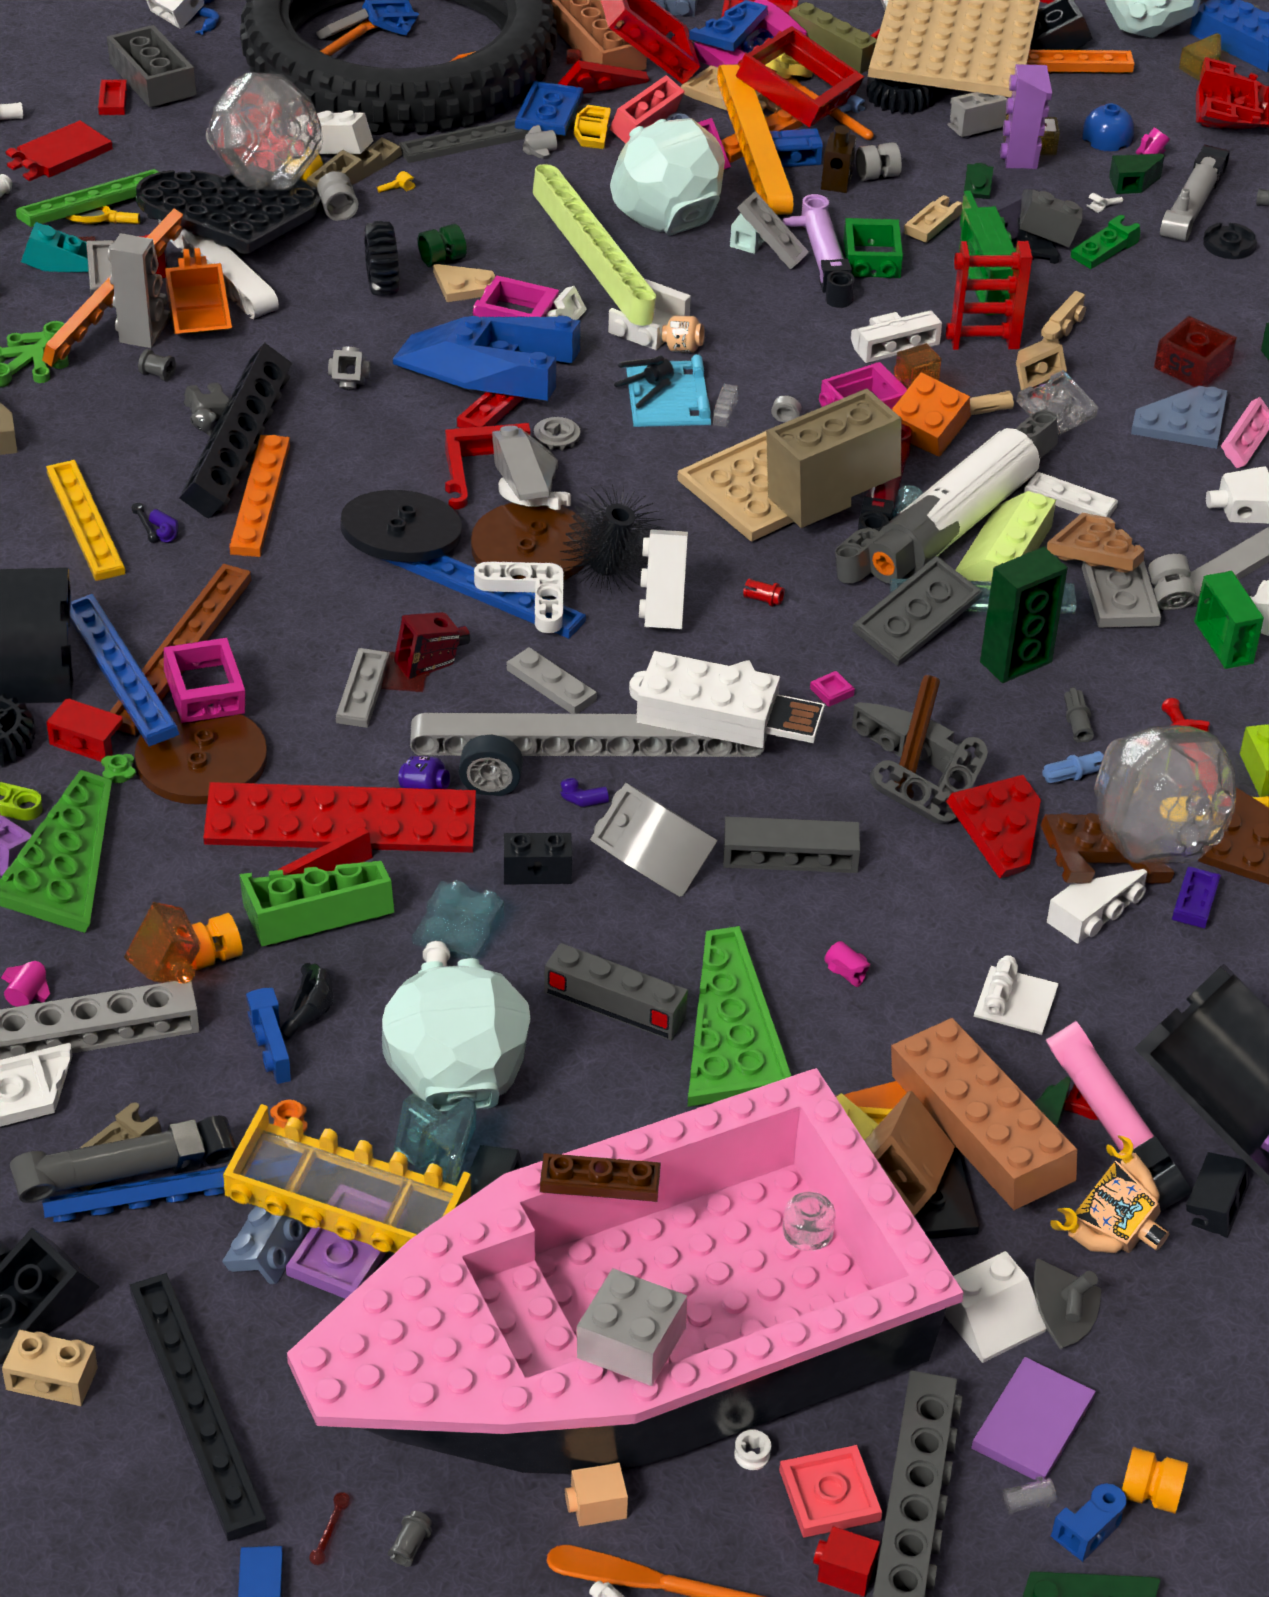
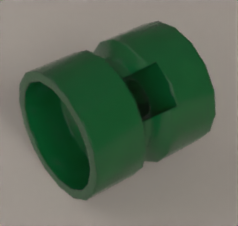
M457 224L441 227L439 232L432 229L418 234V250L422 261L427 267H433L435 264L441 265L445 263V259L452 262L466 257V240L461 228Z

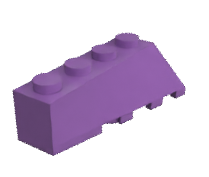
M1016 64L1015 73L1010 75L1009 91H1012V96L1007 98L1006 114H1009V119L1004 120L1003 136H1006V141L1001 143L1000 158L1005 159L1006 168L1037 169L1042 147L1041 137L1038 136H1044L1045 117H1048L1049 112L1048 100H1051L1052 97L1047 65Z

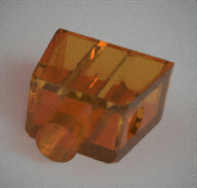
M153 902L124 958L152 981L161 983L177 981L184 984L191 981L195 975V969L191 964L200 950L201 943L181 907Z

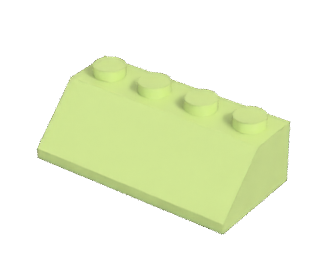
M1027 491L999 504L986 521L956 568V571L971 583L990 589L993 567L1037 550L1052 527L1056 500L1039 493Z

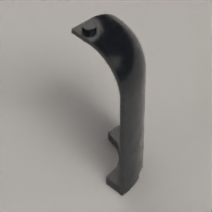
M68 568L0 569V696L5 694L8 699L16 697L19 703L64 702L65 699H72L74 679L71 645H68L71 609V585Z
M1223 964L1186 999L1191 1005L1183 1013L1176 1008L1134 1049L1269 1186V1152L1261 1148L1269 1135V1008Z

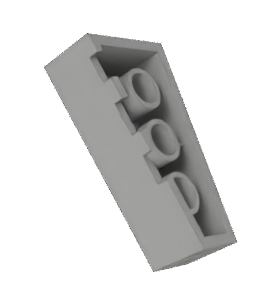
M120 233L108 249V260L111 261L112 266L110 283L114 285L113 307L116 308L117 314L115 330L119 334L120 343L152 348L171 318L170 311L164 310L163 306L168 302L166 294L160 293L163 280L161 275L156 274L159 263L154 242L150 238Z

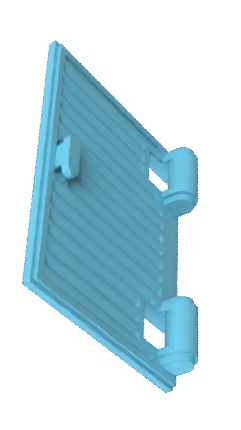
M695 354L691 361H670L674 369V376L670 379L671 385L663 388L639 409L635 405L657 385L648 383L645 378L628 384L633 427L711 425V411L706 392L703 359L698 354ZM647 366L626 367L627 378L644 372ZM683 369H693V374H684ZM699 410V416H690V411Z

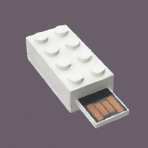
M654 651L647 671L635 673L629 685L630 695L637 701V723L759 748L764 747L768 734L814 743L825 706L823 703L779 695L780 676L657 651Z

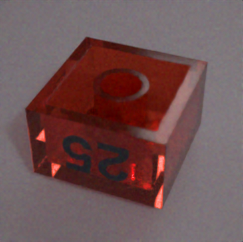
M1188 316L1159 340L1154 368L1194 387H1206L1231 366L1237 337Z

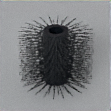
M606 491L605 493L611 505H608L596 492L604 504L602 506L606 510L597 504L593 498L591 500L596 505L595 507L599 509L597 511L592 508L581 509L582 507H579L578 509V506H574L579 513L587 509L589 510L587 512L592 514L587 515L582 512L581 514L572 515L573 519L578 523H572V527L569 524L570 528L575 532H569L566 535L573 541H566L563 544L569 545V547L578 544L580 545L578 547L582 548H573L574 550L560 552L567 553V551H570L568 554L575 552L584 553L582 554L583 556L576 555L579 557L563 560L584 561V563L573 566V568L590 565V567L577 573V575L592 568L594 571L589 574L590 577L594 572L600 574V576L602 574L603 585V575L604 579L606 575L608 590V575H610V581L611 575L613 581L615 580L613 574L619 575L621 581L625 583L620 575L622 573L618 569L631 580L632 577L629 574L632 573L627 572V568L635 572L643 566L641 563L646 559L647 561L644 564L648 565V557L643 561L638 560L643 557V551H641L643 547L640 546H643V538L650 536L649 533L644 531L649 532L653 529L647 528L656 525L648 526L641 524H648L647 522L656 520H635L654 519L639 518L653 512L635 514L636 511L646 507V505L633 511L631 509L634 506L633 504L630 508L627 506L629 501L626 506L625 502L622 505L621 496V504H618V499L616 504H614V498L612 503L611 497L609 498ZM583 517H585L584 519H587L582 522H580L581 520H579ZM575 559H590V560L586 561V560H575Z

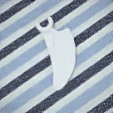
M501 478L499 480V493L511 502L525 506L547 505L554 510H560L561 505L571 506V494L567 492H550L549 497L519 501L505 479Z

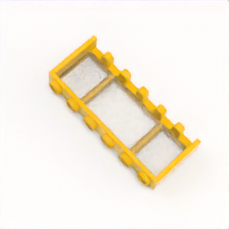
M263 1104L257 1110L223 1174L225 1196L230 1197L237 1203H249L264 1208L270 1214L276 1216L284 1215L299 1220L308 1227H320L336 1233L343 1239H355L370 1244L379 1251H390L396 1253L410 1239L471 1196L470 1173L463 1172L458 1185L455 1186L443 1182V1170L437 1164H429L425 1174L422 1175L408 1170L407 1157L401 1152H394L390 1162L386 1163L373 1158L372 1145L365 1140H360L353 1152L338 1147V1135L331 1129H324L319 1140L303 1135V1123L296 1117H290L285 1128L270 1124L268 1106Z

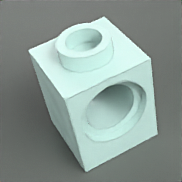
M740 213L731 225L730 247L755 254L764 240Z

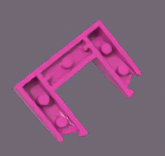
M755 0L754 2L768 6V15L735 51H726L722 48L697 41L694 42V49L698 60L709 66L738 64V61L745 54L740 49L762 34L773 38L779 31L783 32L791 26L806 36L807 31L791 16L768 0Z

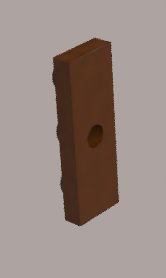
M544 1153L540 1192L658 1202L661 1162Z

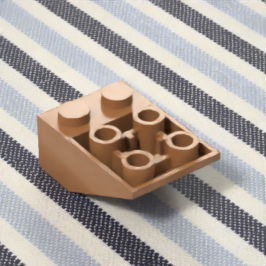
M908 1091L864 1140L913 1216H915L936 1192L954 1151V1144L913 1091Z

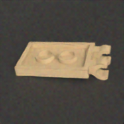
M711 65L681 85V88L685 91L684 95L727 110L718 85V67ZM755 90L762 110L767 108L770 111L777 112L782 109Z

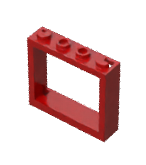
M601 0L608 28L680 83H686L700 68L692 40L689 39L687 26L654 0ZM622 20L624 22L620 27L616 26L619 21ZM670 31L674 34L671 39L666 37Z
M793 26L783 32L779 31L772 39L768 38L760 46H755L751 52H745L743 58L738 61L739 69L736 73V77L809 128L845 104L851 95H855L865 77ZM785 53L833 87L816 99H812L765 65Z

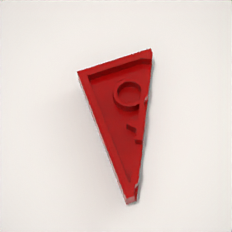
M578 60L558 84L583 88V94L647 83L649 77L645 71Z

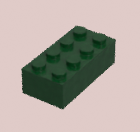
M1045 547L993 567L980 663L1002 684L1050 664L1053 660L1068 567Z

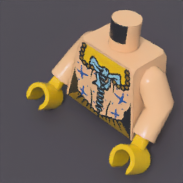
M1117 1135L1123 1142L1122 1151L1117 1153L1115 1148L1107 1144L1106 1150L1111 1156L1122 1159L1121 1164L1115 1160L1076 1212L1070 1208H1058L1057 1210L1065 1215L1066 1222L1062 1225L1059 1221L1051 1220V1227L1057 1231L1068 1230V1235L1092 1252L1117 1253L1122 1249L1129 1253L1140 1239L1157 1251L1169 1236L1168 1231L1154 1222L1161 1212L1158 1203L1159 1191L1150 1170L1136 1153H1132V1141L1127 1137Z

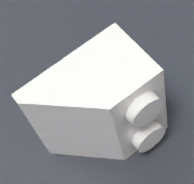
M1006 1251L953 1276L964 1292L963 1300L959 1304L948 1307L945 1317L982 1363L1046 1332V1326L1039 1313L1029 1278Z

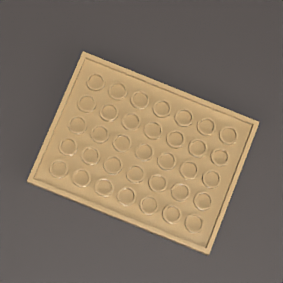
M888 0L869 65L868 77L1011 97L1012 91H1009L1010 75H1014L1016 64L1027 65L1040 0Z

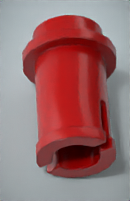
M750 578L746 581L745 586L757 590L753 591L744 588V598L767 602L770 607H773L774 604L781 605L785 589L780 587L779 583L771 585Z

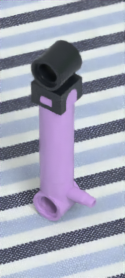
M819 194L807 195L803 198L802 215L783 218V223L790 227L803 226L806 228L820 271L819 282L822 292L826 293L825 301L832 307H847L851 305L853 300L854 276L851 274L852 269L849 260L843 257L828 212L829 200Z

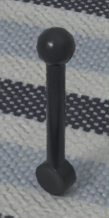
M133 504L131 507L132 512L138 514L148 533V541L151 543L158 542L159 536L153 531L143 513V504Z

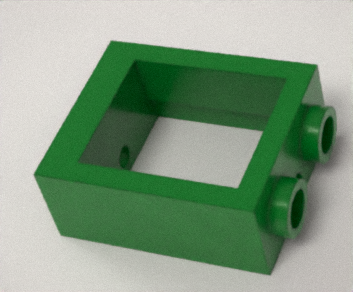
M845 218L844 254L845 259L849 260L852 269L851 274L854 277L901 278L903 253L899 219ZM854 246L892 247L893 252L855 251Z
M1233 571L1203 576L1194 620L1195 624L1225 669L1254 664L1264 617Z

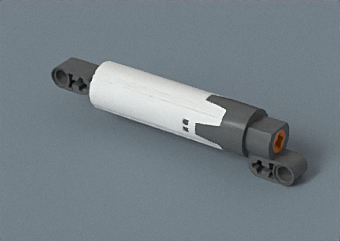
M1047 410L1038 411L1027 418L1016 429L1006 428L997 432L903 509L900 514L887 523L880 531L864 528L853 533L835 549L837 578L839 581L855 583L871 572L877 579L893 584L906 574L916 573L935 556H939L1035 474L1039 469L1040 459L1058 444L1056 413Z

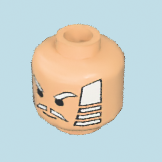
M672 316L668 324L662 327V341L667 342V346L672 352L694 353L699 346L703 345L704 325L700 324L699 320L694 316Z

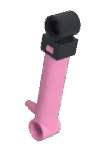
M1073 1022L1046 1039V1043L1063 1069L1066 1070L1120 1152L1123 1149V1142L1117 1135L1127 1137L1132 1141V1153H1136L1150 1170L1160 1194L1158 1201L1160 1211H1164L1191 1194L1192 1190L1184 1176L1171 1160L1158 1138L1153 1135L1094 1049L1078 1022Z

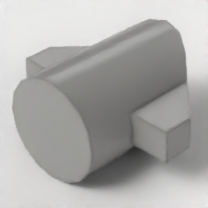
M536 125L525 136L523 151L528 155L546 159L550 156L549 151L557 149V139L553 130L541 131L540 126Z

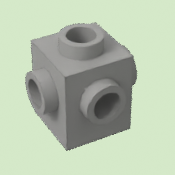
M342 347V350H334L333 358L329 359L328 375L332 376L331 378L335 383H339V388L356 389L357 385H364L365 378L370 377V361H366V356L363 352H359V348ZM349 366H355V373L347 374L346 369Z

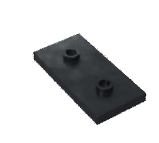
M956 1146L936 1192L914 1216L928 1239L978 1235L979 1224Z

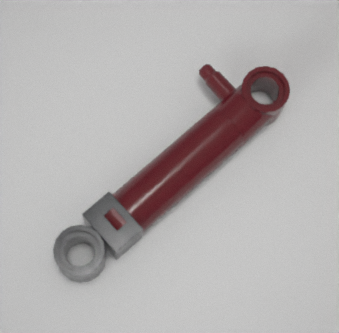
M901 423V476L868 490L861 508L858 530L872 528L880 531L892 520L906 460L910 453L912 430L909 426Z

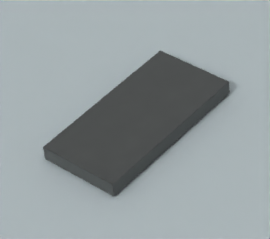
M935 556L853 624L852 631L889 661L899 666L981 598L982 591L938 556Z

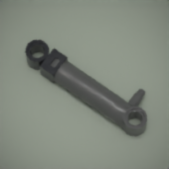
M218 1115L204 1118L197 1123L194 1119L170 1124L166 1132L48 1155L43 1151L26 1152L16 1156L10 1162V1168L19 1200L25 1203L42 1201L54 1195L57 1191L167 1169H173L174 1174L199 1170L201 1163L210 1167L231 1161L237 1147L227 1118Z

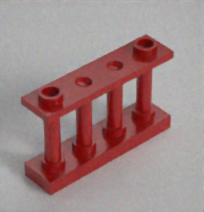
M961 241L960 253H955L954 257L957 277L951 323L946 324V339L951 340L953 350H959L960 337H1001L1006 339L1008 349L1020 348L1032 264L1029 241H1017L1016 252H1012L1011 255H970L967 241ZM969 267H1011V270H1013V275L1008 276V279H968ZM1007 290L1010 293L1009 299H1005V302H965L966 291ZM963 314H1004L1007 316L1006 322H1003L1001 325L962 326Z

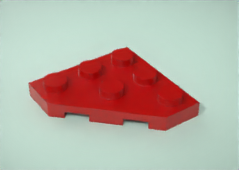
M1019 775L951 793L946 800L947 804L999 879L1025 871L1031 860L1041 799L1025 776Z

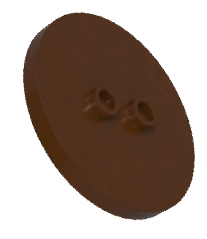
M514 502L499 506L486 513L475 524L471 535L473 558L477 564L482 562L557 564L563 569L564 581L585 567L573 568V566L580 565L584 561L563 560L579 556L572 555L575 553L568 554L570 551H567V553L560 552L574 550L569 545H564L563 542L573 541L566 533L575 532L570 528L569 524L572 527V523H578L572 517L576 513L561 506L560 510L551 509L547 505L525 506ZM521 575L512 576V578L514 579L526 578L525 576Z
M174 711L169 714L177 725L178 736L149 747L141 735L135 748L137 773L145 786L165 799L184 804H207L210 782L256 783L264 772L267 763V745L262 731L252 720L242 714L181 723L178 712Z

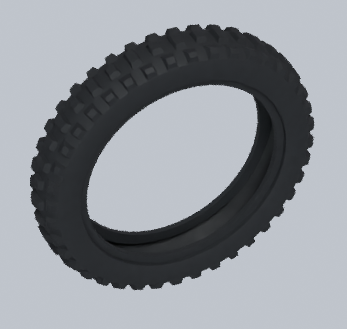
M246 0L247 3L241 13L240 39L243 56L247 58L251 75L258 80V85L264 91H269V96L272 99L284 101V106L292 112L300 110L309 111L310 113H320L323 111L342 113L351 110L354 113H365L371 134H379L380 131H392L393 135H402L404 131H415L417 134H426L427 130L439 129L441 132L449 131L451 126L461 125L467 127L472 125L476 119L484 121L491 119L496 111L503 113L508 111L512 107V102L520 103L526 98L534 81H542L546 76L547 68L551 64L553 51L556 49L557 24L556 19H554V8L550 4L551 0H451L475 9L488 17L501 30L500 34L482 49L451 62L416 68H379L349 63L326 55L307 44L296 33L315 14L348 0Z

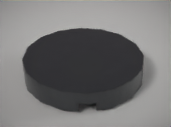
M1216 223L1208 227L1204 232L1203 245L1207 251L1215 256L1235 260L1251 256L1256 250L1257 240H1255L1256 235L1246 226L1237 223H1229V226H1222V223Z

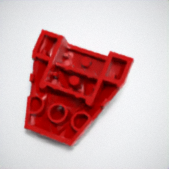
M1205 57L1200 74V83L1196 91V123H1200L1205 127L1220 129L1223 127L1251 129L1259 126L1269 128V86L1257 81L1258 75L1250 73L1249 78L1235 72L1237 66Z

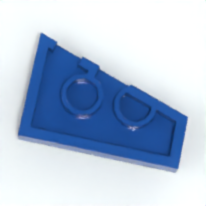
M745 0L724 11V16L720 19L715 20L712 18L705 22V27L701 29L695 27L689 30V39L719 47L726 51H735L768 15V6Z

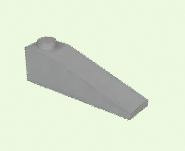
M504 426L500 428V431H493L495 466L519 501L549 497L553 485L552 478H555V469H558V460L553 453L517 426Z

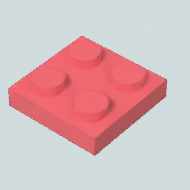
M857 1445L780 1461L779 1471L803 1538L831 1532L832 1526L847 1529L881 1521L882 1510Z

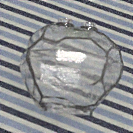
M252 72L236 78L224 91L213 108L206 130V139L224 165L248 189L276 191L292 188L317 157L323 145V130L312 101L283 74Z
M1171 725L1152 726L1112 741L1104 753L1094 786L1100 828L1114 843L1120 854L1131 862L1190 863L1202 858L1214 845H1217L1222 840L1224 832L1229 827L1233 818L1236 804L1235 768L1218 738L1207 731L1191 726Z

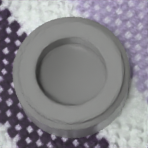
M779 396L775 399L771 412L777 421L787 422L799 417L802 407L799 401L791 396Z

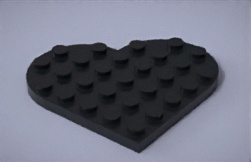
M168 170L146 176L136 187V203L147 214L148 218L162 221L175 208L183 214L180 224L183 229L190 231L195 236L214 240L216 244L230 246L238 252L245 254L253 252L257 248L314 218L320 206V196L317 195V189L311 183L290 174L265 170V173H250L249 170L224 176L190 170V173H175L174 170Z

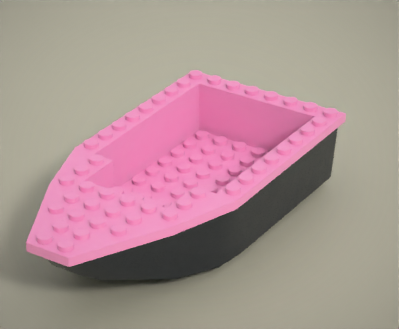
M815 1068L563 1154L661 1162L658 1202L541 1193L540 1178L543 1161L503 1174L403 1245L288 1351L287 1360L317 1426L362 1428L388 1440L522 1473L571 1474L572 1470L620 1463L621 1471L683 1454L929 1361L946 1309L961 1303L964 1292L818 1069ZM825 1199L828 1201V1203H829V1202H832V1203H833L834 1209H835L836 1219H835V1217H834L833 1211L830 1209V1207L828 1206V1204L825 1202ZM821 1207H823V1208H827V1207H828L829 1210H830V1213H829L828 1210L822 1209ZM612 1268L687 1295L686 1329L652 1386L577 1358V1325Z

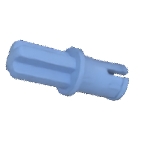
M1100 751L1079 757L1070 755L1067 757V760L1045 765L1042 775L1047 783L1070 778L1074 781L1080 780L1083 775L1104 771L1106 764L1098 765V762L1106 760Z

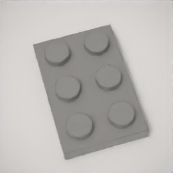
M1083 561L1082 571L1099 628L1160 625L1161 614L1144 561L1130 572H1118L1114 570V567L1104 565L1090 566Z

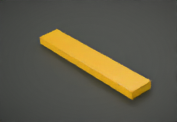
M71 460L46 466L48 477L95 581L124 575L125 567L76 461Z

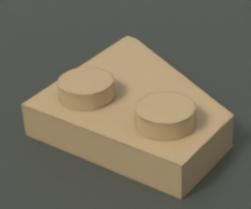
M440 264L433 265V273L446 302L482 297L486 286L490 285L495 278L494 272L490 270Z

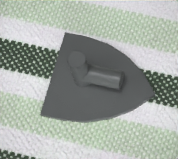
M1036 1259L1034 1293L1038 1310L1047 1331L1059 1349L1077 1343L1094 1325L1101 1300V1288L1095 1286L1098 1282V1277L1090 1270L1080 1277H1076L1041 1259Z

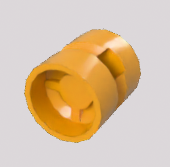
M229 913L210 918L207 925L198 922L182 927L180 930L185 954L194 970L214 965L216 958L226 961L243 954V946L238 928Z
M1133 1447L1122 1491L1125 1493L1127 1500L1142 1504L1145 1500L1150 1499L1154 1508L1176 1514L1189 1463L1169 1457L1160 1462L1157 1461L1155 1453Z

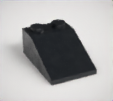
M1055 0L1038 9L1030 50H1073L1084 46L1093 39L1084 16L1074 0Z
M31 1228L0 1263V1364L5 1362L19 1330L48 1334L72 1318L100 1287L53 1241L34 1228Z

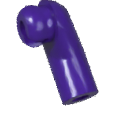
M154 509L149 515V521L159 527V529H156V533L162 542H172L178 535V521L160 510Z
M567 778L561 781V796L564 800L573 804L587 807L609 802V795L605 786L583 790L578 788L579 784L575 778Z

